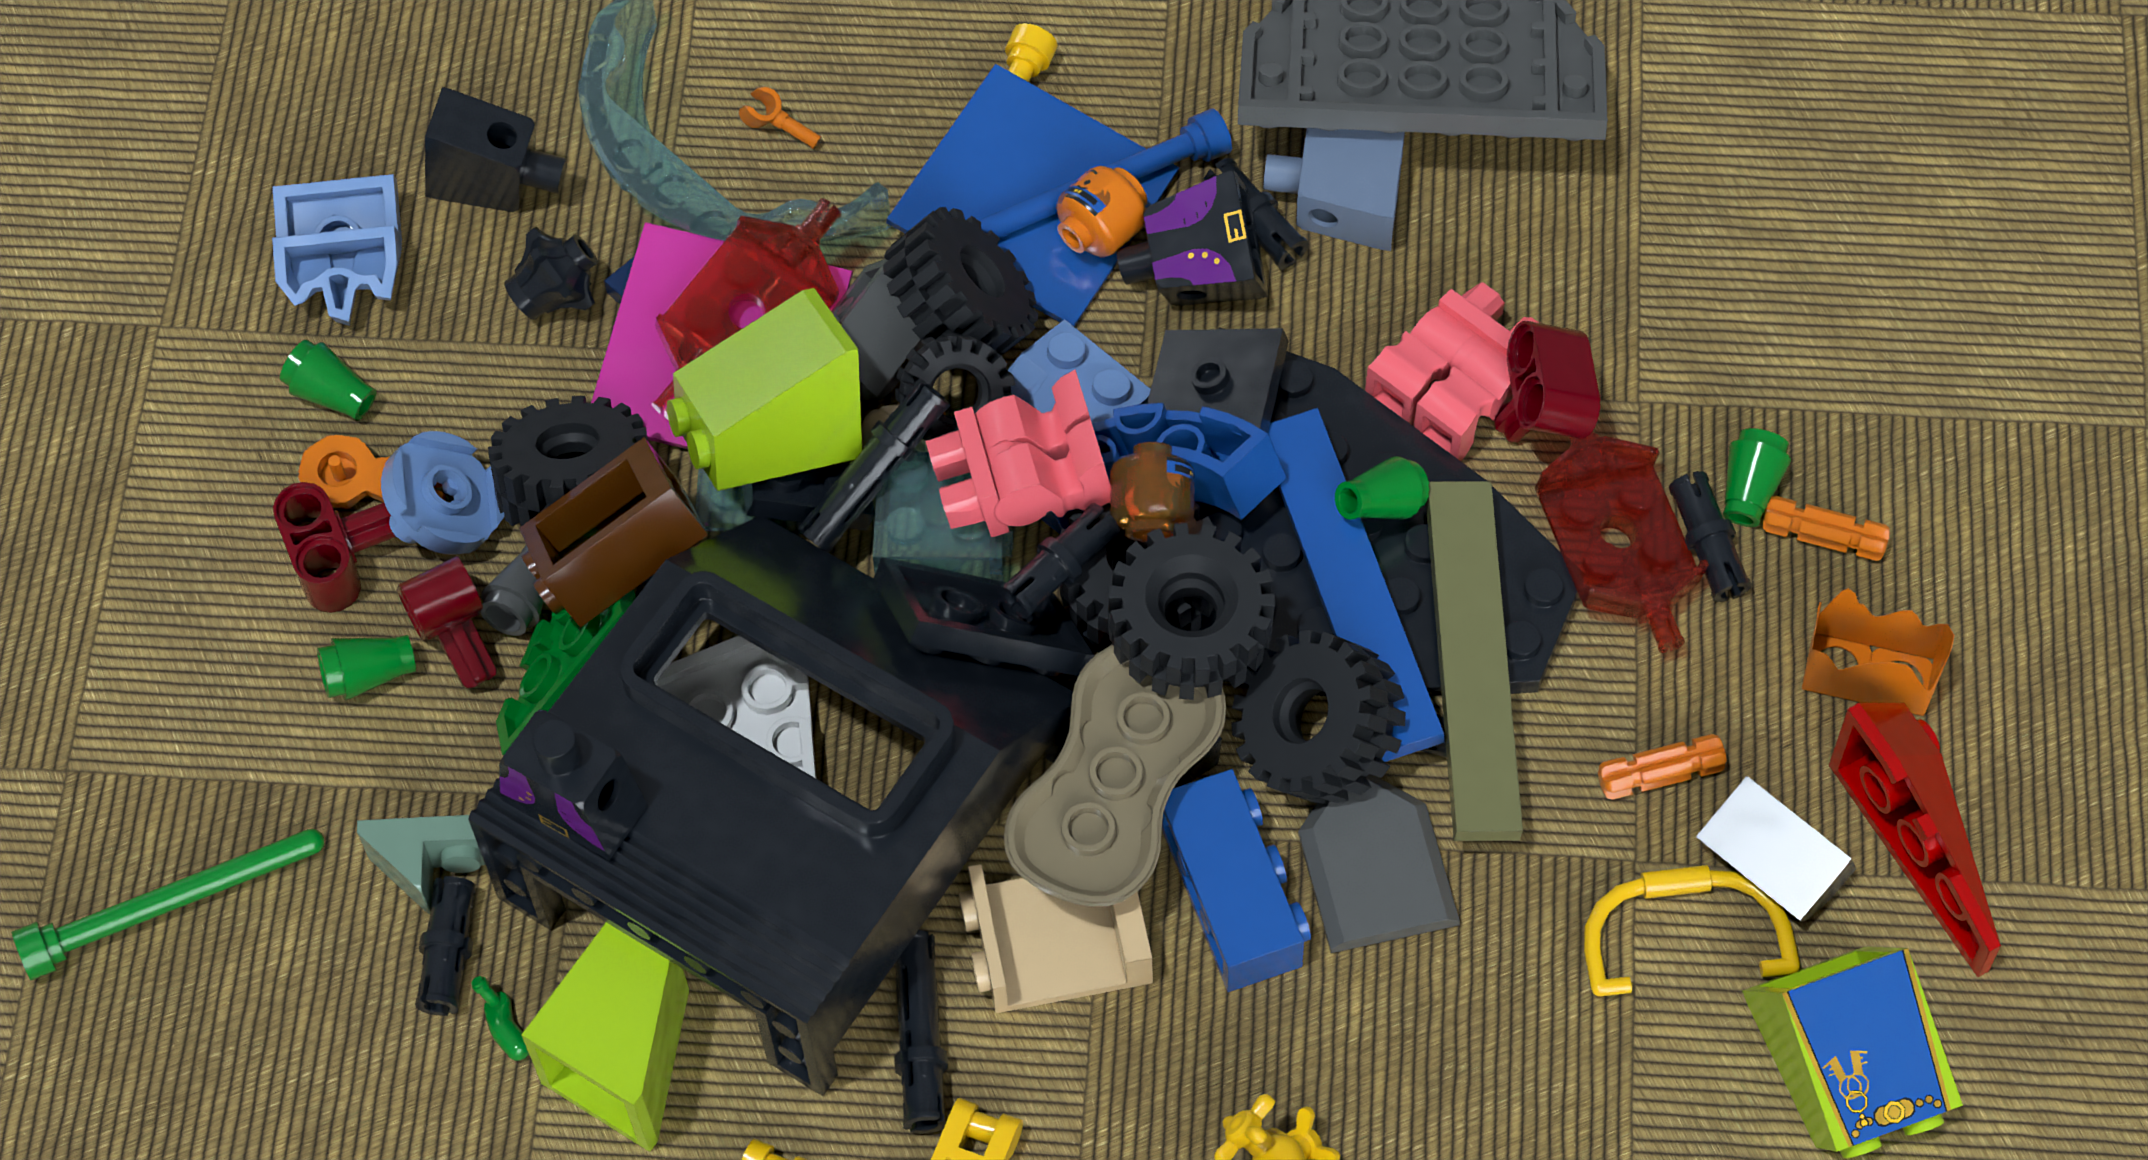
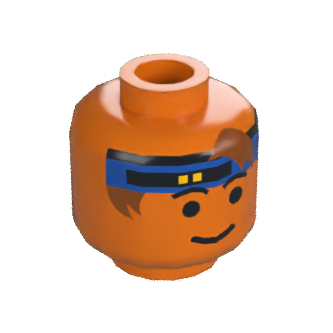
M1105 166L1091 168L1059 196L1056 204L1058 218L1061 222L1057 227L1058 233L1065 244L1077 253L1086 251L1098 257L1110 256L1143 228L1145 224L1143 213L1146 209L1147 195L1139 181L1123 168L1116 167L1112 169Z

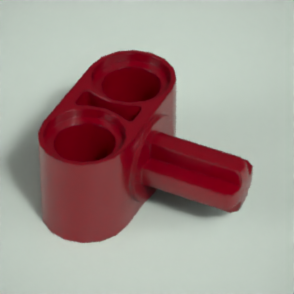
M1531 321L1520 322L1513 330L1507 348V366L1513 399L1495 418L1496 431L1504 433L1506 440L1509 442H1519L1530 430L1585 439L1594 430L1600 412V394L1587 335L1583 331Z
M300 482L284 488L276 497L273 505L274 518L295 573L311 606L319 611L329 613L342 611L351 606L358 598L361 590V581L355 566L357 560L354 553L396 537L389 525L391 515L385 503L340 519L338 511L333 510L330 499L323 488L314 483ZM317 518L316 521L309 525L297 526L305 519ZM337 568V571L328 577H317L319 573L326 569Z
M458 556L398 584L397 593L422 641L438 637L461 685L465 689L474 688L492 679L497 674V668L472 619L480 615L483 605L467 570Z

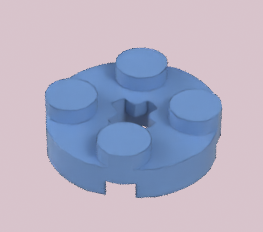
M427 431L414 436L388 458L382 471L381 491L385 506L391 515L389 519L390 528L397 538L409 544L417 542L429 550L443 554L471 553L488 539L504 518V512L500 513L491 466L485 470L480 461L472 456L477 448L456 435L440 431ZM437 482L442 484L444 493L454 497L453 501L449 503L438 496L434 490Z

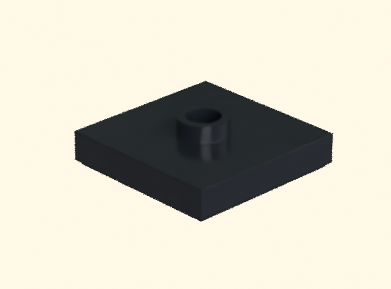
M1283 328L1165 330L1147 404L1164 403L1166 410L1200 413L1202 406L1239 417L1268 433L1289 343Z

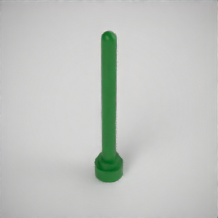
M316 829L304 830L58 928H55L53 923L40 927L38 922H34L11 931L15 946L26 973L32 981L57 971L55 964L67 960L66 952L317 854L324 847V837Z

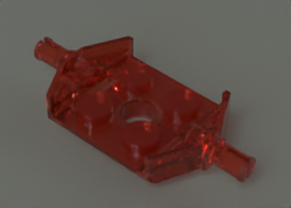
M821 198L801 225L797 224L796 226L747 216L739 217L734 231L665 314H659L656 317L655 327L675 372L742 329L733 324L728 314L731 306L736 302L743 300L752 301L759 305L764 315L800 291L815 288L830 309L838 299L839 289L820 250V240L834 222L842 216L840 210L835 205L829 210L830 201ZM673 380L660 396L652 402L653 408L661 414L664 410V417L668 419L667 408L665 409L667 401L674 398Z
M1594 430L1585 439L1569 437L1571 441L1569 449L1541 472L1534 489L1583 606L1592 611L1636 618L1639 624L1648 622L1660 653H1667L1668 649L1670 652L1679 649L1684 645L1685 639L1681 635L1672 614L1673 606L1701 581L1709 564L1707 560H1701L1697 567L1691 551L1687 548L1684 540L1685 537L1654 468V464L1660 454L1658 448L1608 436L1600 437L1594 433ZM1606 528L1620 530L1626 534L1631 545L1625 548L1615 547L1602 538L1600 531Z

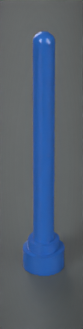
M1211 108L1190 117L1187 125L1181 127L1180 135L1105 167L1112 169L1116 167L1123 168L1136 179H1139L1188 157L1193 161L1202 158L1204 161L1209 162L1231 152V136L1222 116L1217 110ZM1079 178L980 219L981 230L985 233L991 230L1001 238L1057 214L1056 204L1059 196Z

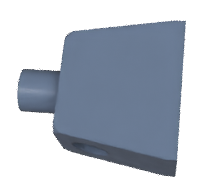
M1307 128L1303 158L1267 154L1263 190L1298 194L1296 225L1302 230L1380 250L1391 251L1405 132L1384 133L1381 131L1348 129L1326 131L1319 128Z

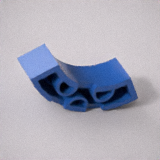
M1164 403L1138 404L1113 409V418L1092 423L1110 485L1124 483L1126 494L1138 493V481L1152 482V494L1161 496L1165 485L1170 487L1167 477V457L1178 458L1189 462L1195 472L1193 498L1192 492L1188 489L1183 492L1180 499L1191 498L1194 501L1217 506L1242 520L1286 479L1269 434L1252 423L1223 411L1202 406L1200 413L1166 410ZM1074 510L1068 511L1063 517H1057L1050 511L1041 520L1061 534L1062 529H1066L1069 526L1068 517Z

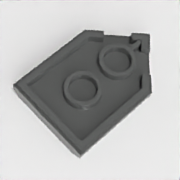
M1372 774L1366 777L1372 788L1362 795L1347 791L1349 801L1334 803L1325 800V804L1316 803L1298 831L1330 953L1460 925L1426 803Z

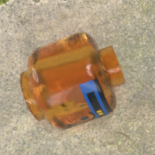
M1159 442L1136 444L1133 447V454L1126 455L1114 462L1110 471L1109 514L1114 518L1119 527L1125 529L1127 538L1147 542V533L1161 528L1165 538L1173 536L1174 524H1189L1194 515V468L1186 459L1172 454V447L1170 445Z

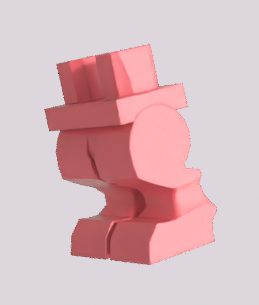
M1480 282L1462 296L1453 289H1450L1439 300V305L1427 312L1418 321L1411 333L1405 331L1401 336L1400 343L1394 346H1386L1380 355L1368 366L1365 391L1408 423L1414 424L1416 429L1462 461L1474 443V434L1479 417L1486 416L1495 421L1497 415L1513 399L1507 366V348L1513 330L1522 321L1539 322L1532 317H1523L1509 331L1496 321L1503 315L1505 302L1499 293L1484 282ZM1434 380H1438V381L1434 382V383L1431 385L1430 389H1429L1430 383L1433 382Z
M1076 369L1060 377L1052 386L1055 399L1052 411L1042 413L1015 395L1005 396L989 402L976 413H974L973 407L954 412L959 430L926 441L938 482L971 473V479L939 488L943 508L951 529L985 521L992 538L1009 533L1008 526L1017 527L1032 524L1050 511L1057 517H1063L1071 510L1080 509L1086 511L1087 507L1092 503L1103 506L1115 501Z

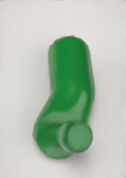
M475 977L471 982L472 989L486 1001L484 1013L494 1041L510 1059L514 1061L525 1059L529 1053L522 1038L523 1031L513 1020L510 997L504 992L496 993L485 977Z

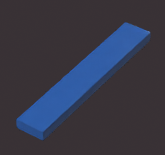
M1318 408L1270 423L1268 434L1286 475V479L1278 485L1333 634L1378 654L1377 659L1388 663L1395 672L1388 681L1399 684L1402 688L1404 699L1393 702L1394 708L1406 712L1405 726H1394L1392 737L1400 739L1402 742L1397 754L1386 750L1381 760L1387 762L1444 743L1443 729L1361 518L1348 520L1336 508V488L1340 483L1346 482V479Z

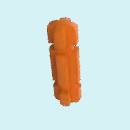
M1779 496L1771 497L1767 505L1763 529L1768 533L1787 537L1788 532L1798 534L1796 540L1844 553L1847 552L1848 547L1857 549L1856 556L1874 561L1881 560L1885 554L1890 536V528L1886 524L1865 519L1864 525L1855 523L1856 516L1806 504L1805 509L1795 507L1797 501Z
M1709 734L1692 739L1691 746L1686 747L1684 742H1678L1633 754V761L1627 762L1625 757L1604 761L1599 765L1598 780L1605 797L1613 800L1632 795V788L1635 787L1644 792L1691 780V773L1697 772L1701 777L1721 772L1725 769L1727 762L1726 752L1720 737Z

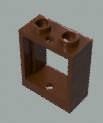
M645 437L519 528L529 550L521 557L530 572L537 579L533 585L538 594L553 613L557 615L565 609L580 628L655 574L666 559L691 548L708 535L680 481Z

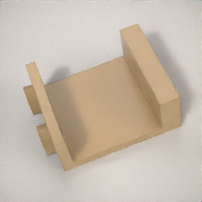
M982 865L968 866L971 890L959 893L966 932L979 930L983 951L971 953L978 993L991 991L995 1013L1153 983L1152 954L1138 891L1123 902L1110 906H1085L1064 901L1045 893L1024 878L985 885Z

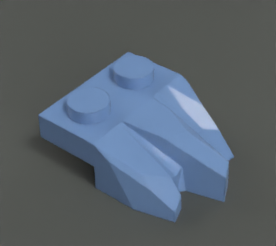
M394 174L272 187L276 237L272 238L275 282L294 306L305 302L316 292L323 291L328 315L335 322L350 326L357 290H372L377 299L391 300L402 251L398 186Z
M1065 319L1023 351L1008 369V372L1013 374L1015 385L1011 386V393L1042 413L1052 411L1055 399L1052 386L1060 377L1076 369L1092 423L1113 418V409L1147 404L1151 391L1148 386Z

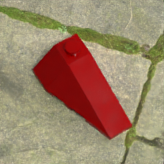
M1857 703L1847 709L1829 767L1977 977H1980L1989 972L2001 944L1944 760L1940 753L1937 736L1927 722L1922 719L1916 720L1905 703Z

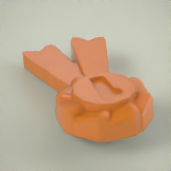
M329 435L304 451L298 470V478L300 482L314 483L323 488L333 508L350 509L365 496H370L384 503L381 491V476L389 457L375 458L366 444L359 438ZM438 482L434 486V488L442 487V484ZM434 489L438 496L446 501L444 493Z

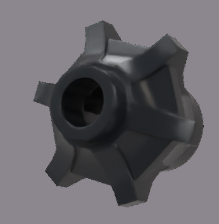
M534 227L526 234L525 252L521 262L514 269L515 274L504 282V286L514 304L532 320H536L545 312L551 313L561 308L571 307L587 310L595 304L590 290L592 274L590 269L598 263V260L590 246L580 236L574 234L566 240L565 238L549 236L538 227Z

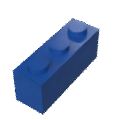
M1233 769L1174 788L1167 800L1162 819L1163 834L1227 993L1301 968L1303 966L1304 942L1311 940L1309 925L1301 905L1298 902L1288 904L1281 887L1282 883L1287 882V876L1279 851L1274 844L1265 847L1257 827L1263 825V817L1257 798L1251 788L1241 790Z

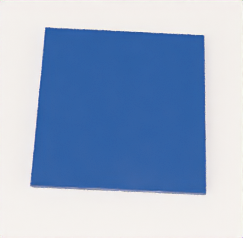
M995 64L892 210L886 223L905 234L939 207H946L948 212L953 208L962 210L965 220L970 216L980 220L1077 179L1091 168L1110 165L1146 148ZM1172 164L1137 179L1147 195L1145 208L1159 202L1177 175L1180 167ZM1058 214L1001 237L998 242L999 247L1004 252L1008 249L1017 259L1013 263L1016 270L1024 271L1029 280L1025 288L1035 294L1037 302L1032 307L1058 322H1062L1065 319L1074 327L1118 263L1117 251L1107 257H1098L1086 251L1077 253L1068 247L1058 233L1057 227L1061 223ZM1134 235L1121 248L1128 247L1136 235Z

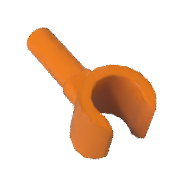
M769 87L757 88L751 93L755 99L765 105L766 115H761L754 108L746 105L739 109L740 119L751 128H760L770 123L780 130L783 129L812 149H815L821 140L820 135L790 117V114L781 109L780 96L774 89Z

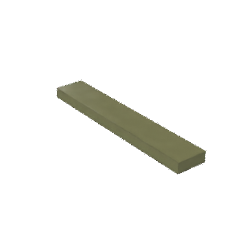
M1491 481L1429 482L1430 490L1426 502L1453 840L1520 841L1523 825Z

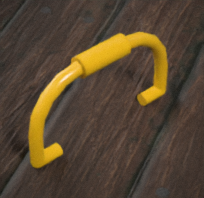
M1708 865L1642 872L1641 878L1616 885L1598 900L1584 926V954L1591 990L1594 995L1599 997L1632 993V984L1629 976L1606 979L1600 950L1601 929L1608 914L1624 900L1643 895L1645 899L1708 892L1711 891L1712 886L1734 888L1752 896L1769 914L1776 930L1782 957L1780 959L1759 962L1762 978L1788 975L1799 971L1800 961L1791 923L1784 908L1738 872L1710 870Z

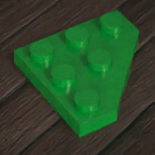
M634 589L581 628L565 609L557 615L552 612L550 623L546 620L538 622L519 665L526 672L520 684L518 701L512 697L505 699L496 720L502 755L507 752L536 711L540 709L548 712L636 599Z

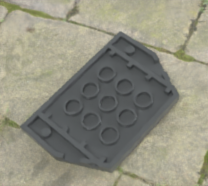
M1272 0V10L1260 23L1252 21L1243 31L1238 125L1259 126L1263 128H1319L1326 131L1348 129L1372 130L1384 133H1441L1448 136L1470 134L1494 135L1507 138L1543 137L1563 138L1570 141L1583 139L1605 140L1608 121L1605 46L1596 35L1587 36L1575 22L1576 11L1567 0Z

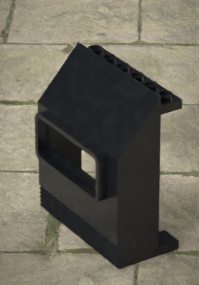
M756 517L666 559L548 711L617 750L623 756L647 802V809L610 861L503 802L500 798V777L495 780L493 787L487 790L485 798L479 800L477 808L471 811L468 820L498 899L549 930L554 927L566 911L562 896L755 1012L767 1062L821 1096H824L838 1076L833 1052L837 1044L1044 752H1046V759L1052 763L1059 756L1069 733V717L1071 715L1073 691L1047 676L1032 671L1027 666L1002 662L998 666L983 664L966 654L944 650L942 654L935 655L918 650L908 642L872 577L770 519ZM711 619L925 743L876 810L867 809L655 685L704 620ZM598 799V808L604 806L608 799Z

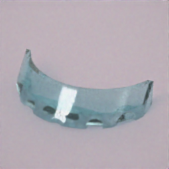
M614 0L597 13L588 33L589 44L582 65L581 79L578 81L582 117L590 143L607 173L622 190L632 194L643 208L657 217L692 233L709 238L746 244L838 241L867 236L891 228L886 223L891 213L888 189L879 182L873 184L851 203L839 208L828 209L812 200L806 199L790 200L770 212L761 214L745 213L736 208L657 140L649 127L643 100V71L647 51L657 27L653 0Z

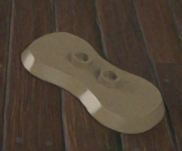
M1114 645L1096 654L1080 672L1072 694L1071 721L1066 742L1053 765L1015 801L1009 811L1004 832L1005 852L1011 866L1021 877L1045 893L1064 901L1085 906H1110L1123 902L1135 894L1151 877L1160 854L1162 819L1167 800L1178 780L1215 744L1222 732L1226 715L1223 689L1221 695L1208 698L1205 687L1194 688V700L1179 699L1180 687L1173 685L1168 686L1165 696L1153 692L1152 677L1147 675L1140 684L1129 675L1130 660L1120 664L1114 654Z

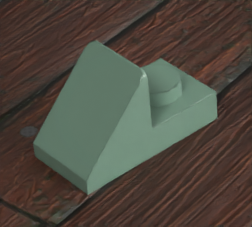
M469 815L357 820V834L369 860L428 914L431 913L434 868L442 867L454 873H468L478 870L481 865H485L468 820Z

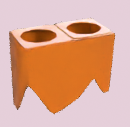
M1849 588L1841 591L1821 612L1822 602H1819L1802 690L1861 703H1905L1912 714L1924 716L1952 649L1955 635L1948 624L1925 626L1918 615L1912 610L1874 616L1864 604L1858 602L1856 593ZM1870 645L1880 648L1875 649L1873 652H1871ZM1830 647L1845 649L1855 657L1858 665L1838 669L1830 657L1820 651ZM1894 661H1902L1914 666L1922 676L1923 685L1912 668L1906 664L1895 663Z

